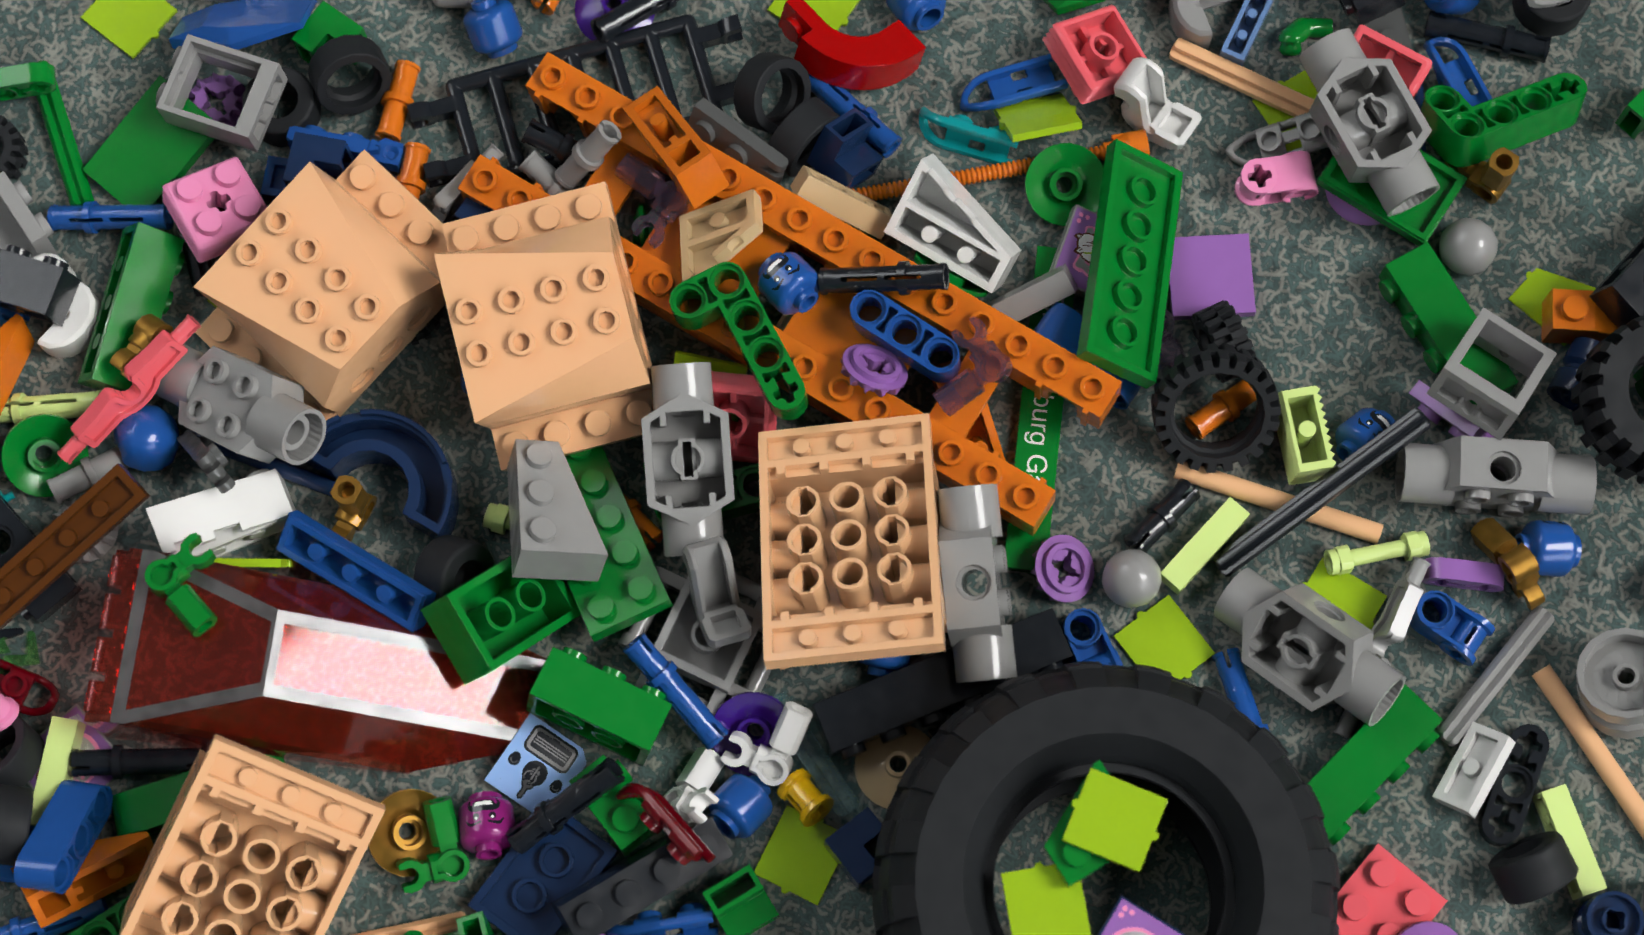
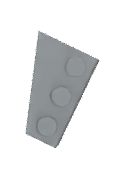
M516 439L507 466L512 577L598 582L607 560L608 552L559 442Z

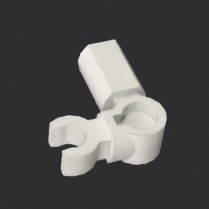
M786 702L769 740L772 748L763 744L756 746L746 733L733 731L729 740L737 743L741 747L742 753L733 754L725 750L720 760L730 767L742 765L749 767V772L757 775L766 785L777 786L782 784L792 770L793 760L791 755L797 753L812 719L813 712L809 708L795 702Z
M705 747L695 750L676 780L677 786L670 789L663 796L687 824H702L706 822L708 817L702 812L710 804H717L719 801L709 789L725 764L720 760L721 756L712 749L707 750Z

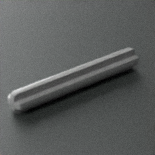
M1537 606L1530 612L1436 732L1440 735L1438 738L1450 747H1454L1459 743L1472 722L1477 720L1553 624L1555 618L1545 608Z

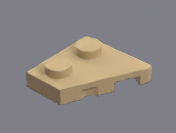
M754 189L679 216L682 282L719 263L728 262L763 232L761 197Z

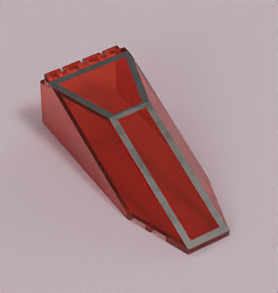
M129 548V551L117 550L116 555L112 556L107 586L122 590L121 595L105 594L99 629L113 632V637H97L90 671L91 673L105 675L104 681H88L83 712H86L84 722L109 738L188 748L206 746L208 749L215 734L262 754L280 756L286 760L410 774L417 770L442 765L450 766L462 761L502 755L530 714V712L526 711L529 693L546 658L530 650H525L491 673L465 685L428 622L422 628L410 632L335 585L216 562L202 570L194 569L190 573L191 577L183 583V585L189 584L217 616L216 624L202 636L195 638L165 605L166 599L159 598L153 594L145 581V571L148 565L157 559L166 558L170 553ZM535 715L537 718L545 722V719Z

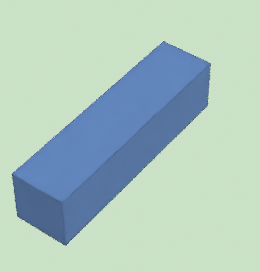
M1274 0L1244 1L1219 56L1243 66Z

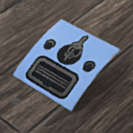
M530 713L484 781L533 813L534 807L541 801L553 799L571 785L569 781L586 766L583 748Z

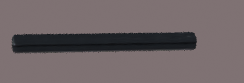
M1418 408L1412 409L1215 555L1213 562L1225 577H1230L1430 429L1431 424L1427 417Z

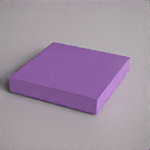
M1249 233L1175 237L1169 281L1171 320L1192 319V314L1223 300L1228 301L1229 305L1235 308L1236 315L1239 314L1240 317L1255 316L1256 307Z

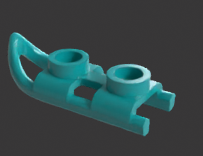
M924 106L920 109V130L923 136L936 147L992 164L999 163L1001 165V162L1006 164L1007 161L1011 163L1012 159L1007 158L1010 147L1017 148L1019 141L1012 142L1006 131L1000 130L999 126L987 129L974 125V122L969 117L962 114L945 117L930 111ZM928 121L947 128L944 140L932 132ZM970 140L984 143V151L968 147Z

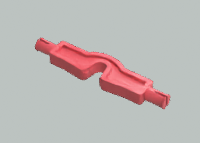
M187 314L171 333L162 330L146 348L125 365L124 375L132 382V386L125 391L109 387L104 388L87 410L70 427L74 435L57 451L58 456L66 463L72 464V461L87 446L92 448L98 447L123 419L140 411L157 392L161 379L187 353L188 349L184 343L201 328L200 323Z

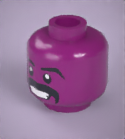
M482 791L470 795L468 801L462 804L458 811L460 845L466 851L475 853L476 857L482 860L499 858L502 855V851L511 847L507 839L509 836L506 835V832L515 826L513 805L508 800L502 798V795L498 792Z

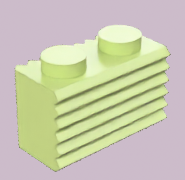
M1316 385L1278 392L1281 415H1278L1280 424L1277 434L1289 485L1314 482L1332 470L1337 463L1332 459L1335 453L1330 451L1333 445L1329 443L1331 437L1327 435L1329 429L1325 427L1328 421L1323 418L1326 413L1321 410L1324 405L1320 403L1322 396L1318 394L1320 388Z

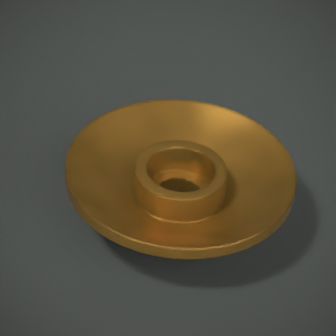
M403 789L391 793L379 802L385 805V812L368 845L370 854L379 866L398 876H416V870L413 868L399 871L396 862L406 857H412L419 861L425 860L426 855L438 851V847H432L422 807L424 801L437 798L436 796L419 789ZM404 823H410L413 828L412 834L407 838H401L399 835V829Z

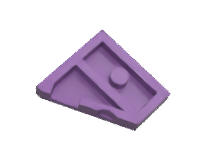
M1418 380L1409 392L1411 396L1421 403L1418 409L1429 420L1437 425L1443 419L1452 426L1448 431L1452 436L1463 435L1495 438L1426 394L1430 387L1422 381Z

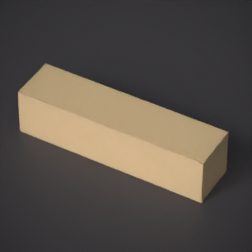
M805 165L802 166L790 185L793 193L831 215L880 240L884 236V230L892 217V213L889 208Z

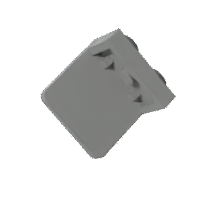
M2 171L0 173V249L6 250L8 245H14L32 253L31 258L42 253L57 254L48 239V236L54 233L51 226L41 212L33 216L27 207L33 200L21 181L18 180L12 184L6 173Z

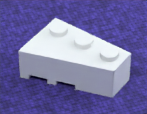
M934 154L922 158L884 230V233L939 264L947 263L949 270L990 293L995 292L1004 284L1021 252L1016 243Z
M260 469L250 473L243 479L234 481V487L224 494L216 487L145 508L162 553L166 556L171 553L177 554L180 551L183 540L188 535L197 533L202 542L193 549L192 555L201 556L211 549L216 558H219L281 532L289 512L296 510L284 479L276 469Z

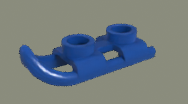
M1436 37L1424 42L1423 47L1432 60L1433 70L1439 85L1454 88L1471 106L1493 99L1468 53L1461 44L1448 37ZM1443 46L1450 48L1456 52L1459 58L1444 64L1435 47ZM1471 79L1478 90V93L1475 95H1470L1464 84Z
M1046 54L978 75L965 87L960 99V109L964 112L1000 109L1031 98L1041 97L1068 88V82L1066 79L1055 81L1049 66V62H1052L1053 59L1051 54ZM1021 70L1025 71L1026 78L1016 81L1012 80L1011 73ZM986 81L990 90L991 100L968 103V98L972 91L980 83Z
M688 903L680 907L677 917L662 919V914L658 911H643L636 916V920H633L632 925H615L605 931V934L665 935L668 930L682 928L683 933L676 935H719L718 927H709V923L714 922L712 911H706L703 904Z

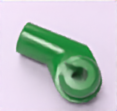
M1295 19L1279 34L1278 41L1281 42L1279 47L1280 53L1285 56L1299 55L1302 49L1301 43L1307 38H1323L1333 33V19Z

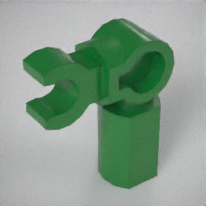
M197 533L190 534L183 540L180 551L177 554L171 553L164 559H157L151 562L145 571V581L152 593L159 598L166 599L165 605L195 638L202 636L217 622V616L189 584L183 585L191 577L190 573L194 569L202 570L208 568L216 559L211 549L201 556L192 555L193 549L202 542Z
M441 796L422 803L432 847H438V851L426 855L425 860L419 861L412 857H406L396 862L399 871L408 868L416 870V876L412 881L401 884L404 893L419 891L427 881L432 880L433 884L442 881L457 882L468 874L470 861L467 855L457 847L460 835L451 796Z

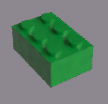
M511 555L420 609L465 685L496 670L581 615L576 601L563 580L512 577Z
M552 647L529 693L526 711L643 766L671 709L672 704L665 701L667 696L654 687L643 685L640 689L626 682L627 676L612 667L603 666L601 670L586 663L587 657L575 649L564 647L561 651Z

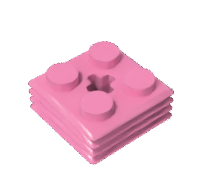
M232 157L162 186V201L199 263L223 255L267 208V205L237 157ZM216 207L223 208L225 211L220 212Z

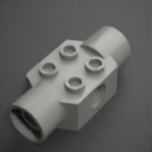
M1349 28L1335 31L1316 41L1303 51L1299 56V60L1318 92L1309 113L1348 182L1369 183L1387 216L1403 213L1435 194L1440 189V185L1420 152L1432 129L1391 59L1367 58Z
M185 345L188 349L187 353L160 381L156 394L160 398L179 407V424L237 454L268 464L278 457L291 465H301L312 459L323 444L326 434V420L319 410L303 403L304 387L240 355L212 346L204 354Z
M711 362L678 363L650 367L654 411L641 418L647 506L661 512L664 557L683 556L682 551L685 545L716 536L724 538L722 507L735 500L728 412L714 406Z
M1461 435L1434 444L1410 443L1397 453L1395 466V497L1398 502L1455 506V512L1460 514H1477L1481 512V508L1498 509V515L1503 517H1520L1524 515V511L1589 515L1594 505L1597 487V468L1592 455L1559 453L1548 441L1506 438L1499 440L1491 437Z
M979 484L936 490L939 511L938 544L946 623L953 652L956 683L1017 677L1012 624L1005 625V616H1012L1010 589H1002L1000 573L1008 572L1005 546L997 545V538L1003 537L998 485ZM981 571L987 578V587L982 594L974 596L967 589V579L973 572Z
M1247 567L1231 580L1216 603L1214 617L1242 636L1241 662L1311 712L1334 701L1371 727L1387 713L1404 687L1406 676L1373 654V631L1304 583L1282 591L1257 572Z

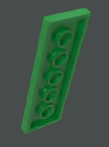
M1115 139L1106 148L1077 357L1147 389L1157 383L1183 172Z
M603 447L565 456L608 552V557L598 582L567 580L588 632L594 642L673 606Z

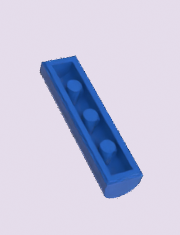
M301 511L289 512L275 550L410 632L421 629L427 623L420 609L435 601L436 593Z

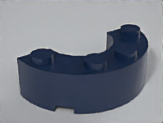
M361 409L358 413L342 417L337 415L326 420V434L323 444L315 456L306 462L308 465L335 481L338 476L348 475L351 471L366 464H385L397 468L408 480V499L402 513L409 524L433 539L442 535H452L459 508L457 482L447 458L430 433L403 415L378 409Z

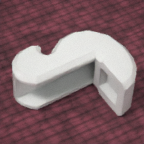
M1144 57L1133 58L1114 85L1115 96L1124 100L1121 104V113L1126 123L1134 130L1144 129L1148 140L1170 150L1182 149L1202 120L1200 113L1178 102L1172 103L1167 99L1163 70L1150 59Z
M42 253L33 258L43 261L44 256H50L67 263L53 253ZM69 266L67 270L76 277L75 272ZM82 282L79 283L63 326L53 324L39 338L37 344L47 354L58 359L74 357L88 348L101 306L98 297L88 286Z

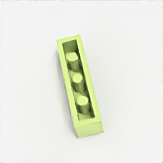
M1229 497L1161 571L1162 582L1178 595L1245 523L1250 513L1233 498Z
M56 716L51 718L33 794L30 825L36 826L61 782L66 779L73 780L74 778L72 776V768L75 767H71L73 749L80 750L86 724L79 720Z
M1566 784L1534 795L1532 799L1545 831H1557L1563 836L1578 866L1577 876L1567 884L1572 899L1576 900L1607 889Z

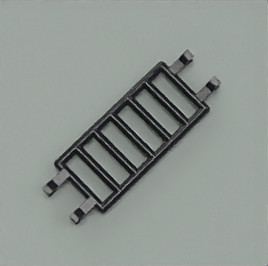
M686 14L621 32L604 44L602 41L600 42L598 39L549 53L584 72L581 60L605 54L615 91L635 101L620 49L644 43L656 86L658 85L682 115L660 38L683 32L702 98L704 97L723 111V106L733 104L736 80L718 86L715 85L705 48L743 40L742 27L738 14L725 17L717 23L698 28L694 16ZM546 53L450 79L445 85L448 97L431 102L420 101L407 104L414 129L454 118L464 156L447 161L437 160L423 164L430 188L448 184L469 161L473 160L475 162L480 155L464 92L486 86L509 166L503 168L522 179L529 178L518 169L525 159L503 82L522 76H527L529 81ZM535 104L539 122L559 132L555 115L551 112H548L546 115ZM690 116L684 117L687 123L689 122ZM551 155L543 156L556 169L561 166L553 161L555 157Z

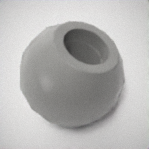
M1459 219L1450 224L1441 234L1439 255L1445 266L1454 273L1473 276L1484 272L1494 262L1498 251V240L1491 227L1480 219Z
M1133 548L1116 552L1106 562L1102 574V585L1107 596L1115 604L1126 608H1136L1150 603L1157 596L1162 582L1160 567L1155 559L1146 552Z

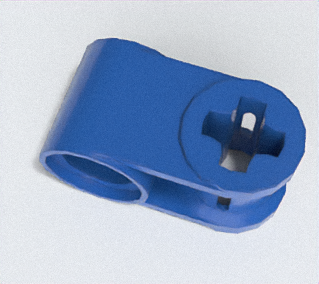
M1431 590L1421 596L1410 622V626L1416 632L1438 645L1443 652L1467 666H1473L1476 661L1474 654L1486 636H1492L1495 631L1494 625L1485 617L1467 609L1446 593L1438 590ZM1423 604H1431L1438 610V623L1430 622L1424 617L1422 613Z
M1080 608L1068 614L1061 624V629L1073 654L1069 659L1070 663L1099 661L1102 665L1123 666L1119 654L1109 640L1101 619L1095 612L1090 609ZM1076 621L1086 624L1090 630V639L1084 641L1076 639L1071 634L1070 624Z

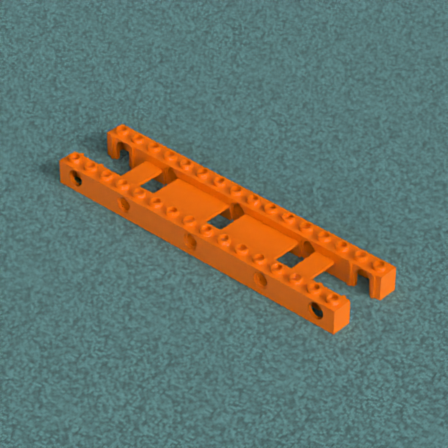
M547 52L525 85L533 102L539 106L541 112L546 115L548 112L554 114L558 106H560L575 117L586 138L602 120L611 121L621 132V140L604 156L603 164L594 171L584 186L606 182L616 217L647 168L656 174L658 171L666 175L668 174L623 110L633 100ZM706 142L704 144L712 152L730 186L696 209L691 206L681 191L678 190L641 248L621 237L637 304L735 362L747 365L723 318L697 330H687L681 327L675 320L669 299L672 290L682 283L680 215L751 189L758 193L762 202L763 232L728 261L739 265L743 269L757 296L760 294L758 289V272L762 263L771 255L779 252L784 253L787 250L795 253L799 251L822 264L825 268L895 266L899 261H909L911 265H918ZM481 154L458 187L464 200L468 197L481 206H486L492 210L551 196L544 191L541 184L536 182L532 185L503 168L498 159L492 157L490 160ZM921 276L891 277L890 280L920 279ZM877 278L848 279L847 281H874ZM735 279L725 280L718 287V291L724 294L733 293L738 289L740 283ZM950 282L948 290L912 291L910 295H900L898 291L880 292L950 337L953 341L967 348V354L961 362L958 375L949 381L929 413L932 427L933 459L939 482L950 488L979 484H997L1001 518L1029 535L1034 536L1055 502L1056 490L1047 485L1046 479L1041 477L1040 480H1037L1001 459L1000 452L994 450L991 453L967 439V434L1004 375L1032 390L1034 397L1039 400L1041 397L1048 400L1052 392L1062 396L1077 408V417L1080 418V424L1086 426L1089 423L1097 429L1100 428L1119 397L1122 381L1093 364L1078 358L1072 352ZM819 291L818 301L810 310L804 313L798 312L793 314L783 331L774 326L804 383L808 404L837 422L844 423L924 414L894 395L886 393L883 397H879L872 391L865 393L864 388L850 385V378L841 373L842 363L840 361L848 347L855 344L876 345L862 336L853 325L850 315V303L857 293H828L823 295ZM692 298L683 302L680 311L689 314L700 308L701 301ZM867 306L860 311L859 317L866 322L876 320L882 311L878 307ZM753 315L744 316L739 320L737 327L742 330H751L757 326L759 318ZM904 328L895 334L894 340L900 344H910L916 339L917 333L912 329ZM765 352L758 357L757 364L761 367H771L777 363L779 356L774 352ZM904 363V365H905V367H906V369H907V371H908V369L910 368V366L907 365L906 363ZM782 378L778 381V387L788 392Z

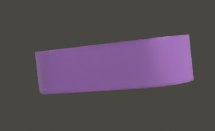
M1444 557L1423 559L1431 564L1422 580L1424 584L1486 592H1500L1504 590L1505 574L1498 564Z

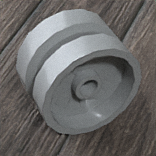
M1631 628L1605 631L1590 640L1579 655L1576 681L1580 709L1593 727L1608 736L1624 739L1644 736V631Z

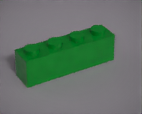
M141 222L134 223L123 229L78 384L95 390H103L109 387L120 391H125L132 386V382L120 374L121 371L109 362L118 350L128 346L130 343L128 339L133 334L134 326L142 316L153 314L161 319L162 315L168 312L173 300V292L170 291L173 277L178 275L184 263L185 255L181 250L185 239Z
M1426 242L1386 264L1379 275L1380 282L1378 286L1384 299L1389 304L1395 302L1403 315L1400 320L1405 332L1412 339L1418 338L1425 349L1423 352L1424 361L1428 368L1436 374L1441 372L1476 319V315L1430 244ZM1474 343L1460 362V364L1506 393H1510L1519 382L1506 363ZM1469 400L1472 404L1476 405L1475 401Z
M1404 684L1402 691L1387 713L1371 727L1364 724L1307 783L1310 784L1325 816L1323 819L1329 843L1332 846L1336 845L1351 829L1346 821L1356 810L1364 815L1381 798L1376 792L1379 786L1386 779L1393 785L1410 768L1405 759L1415 749L1423 754L1440 736L1434 729L1443 719L1406 684Z

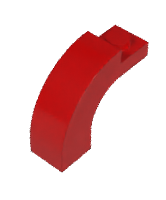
M787 0L778 24L785 37L798 46L794 59L801 62L808 71V74L825 83L845 89L874 90L896 84L918 69L926 46L900 20L870 36H851L830 27L804 0Z

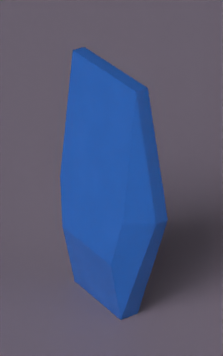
M236 0L214 4L182 17L169 37L172 48L176 49L178 46L183 45L187 34L239 50L303 29L318 1Z

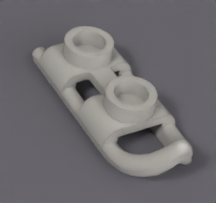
M1308 112L1288 120L1255 129L1232 142L1225 152L1232 162L1244 167L1250 160L1238 157L1235 154V150L1254 139H1257L1262 158L1280 156L1294 151H1308L1312 153L1329 146ZM1296 127L1295 129H1292V130H1289V131H1286V132H1281V131H1284V130H1287V129ZM1301 140V148L1287 152L1285 146L1287 143Z

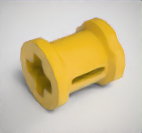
M804 768L791 773L777 789V795L784 801L788 800L800 814L799 820L805 827H810L820 822L834 805L832 797L829 794L823 795L812 783L811 774Z

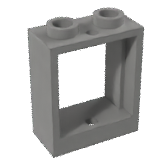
M187 34L183 45L178 46L173 54L172 71L167 83H162L158 89L156 109L166 123L258 152L288 81L282 67L277 62ZM203 62L255 79L235 127L183 110Z
M1483 307L1426 394L1501 440L1519 416L1557 353ZM1473 343L1528 377L1515 398L1460 364ZM1469 400L1475 401L1476 405L1472 404Z

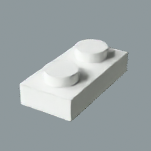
M1473 721L1432 797L1449 808L1475 818L1516 742L1506 734Z

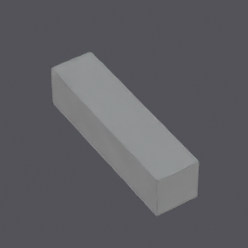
M1065 263L986 304L1012 319L1020 321L1076 293L1078 285Z

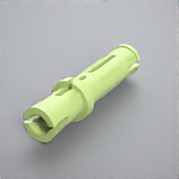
M102 390L26 396L23 392L14 393L7 400L0 415V423L14 422L16 425L21 420L37 414H54L66 419L79 418Z

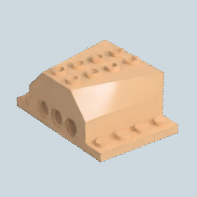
M365 149L337 179H334L309 162L193 286L217 306L195 333L210 348L215 346L245 357L304 387L303 403L319 410L324 415L325 420L337 415L341 417L413 340L416 334L446 304L434 254L448 252L441 225L444 223Z
M601 182L441 224L448 252L434 254L473 419L475 424L491 429L501 471H507L516 439L559 442L564 455L567 456L641 437V418L654 411L650 369L652 363L608 184Z
M929 413L758 432L763 661L766 669L784 670L790 667L946 652L944 633H948L938 544L939 511L936 492L940 487L933 459L932 427Z
M215 734L207 752H204L202 749L199 750L127 900L119 935H325L385 812V805Z

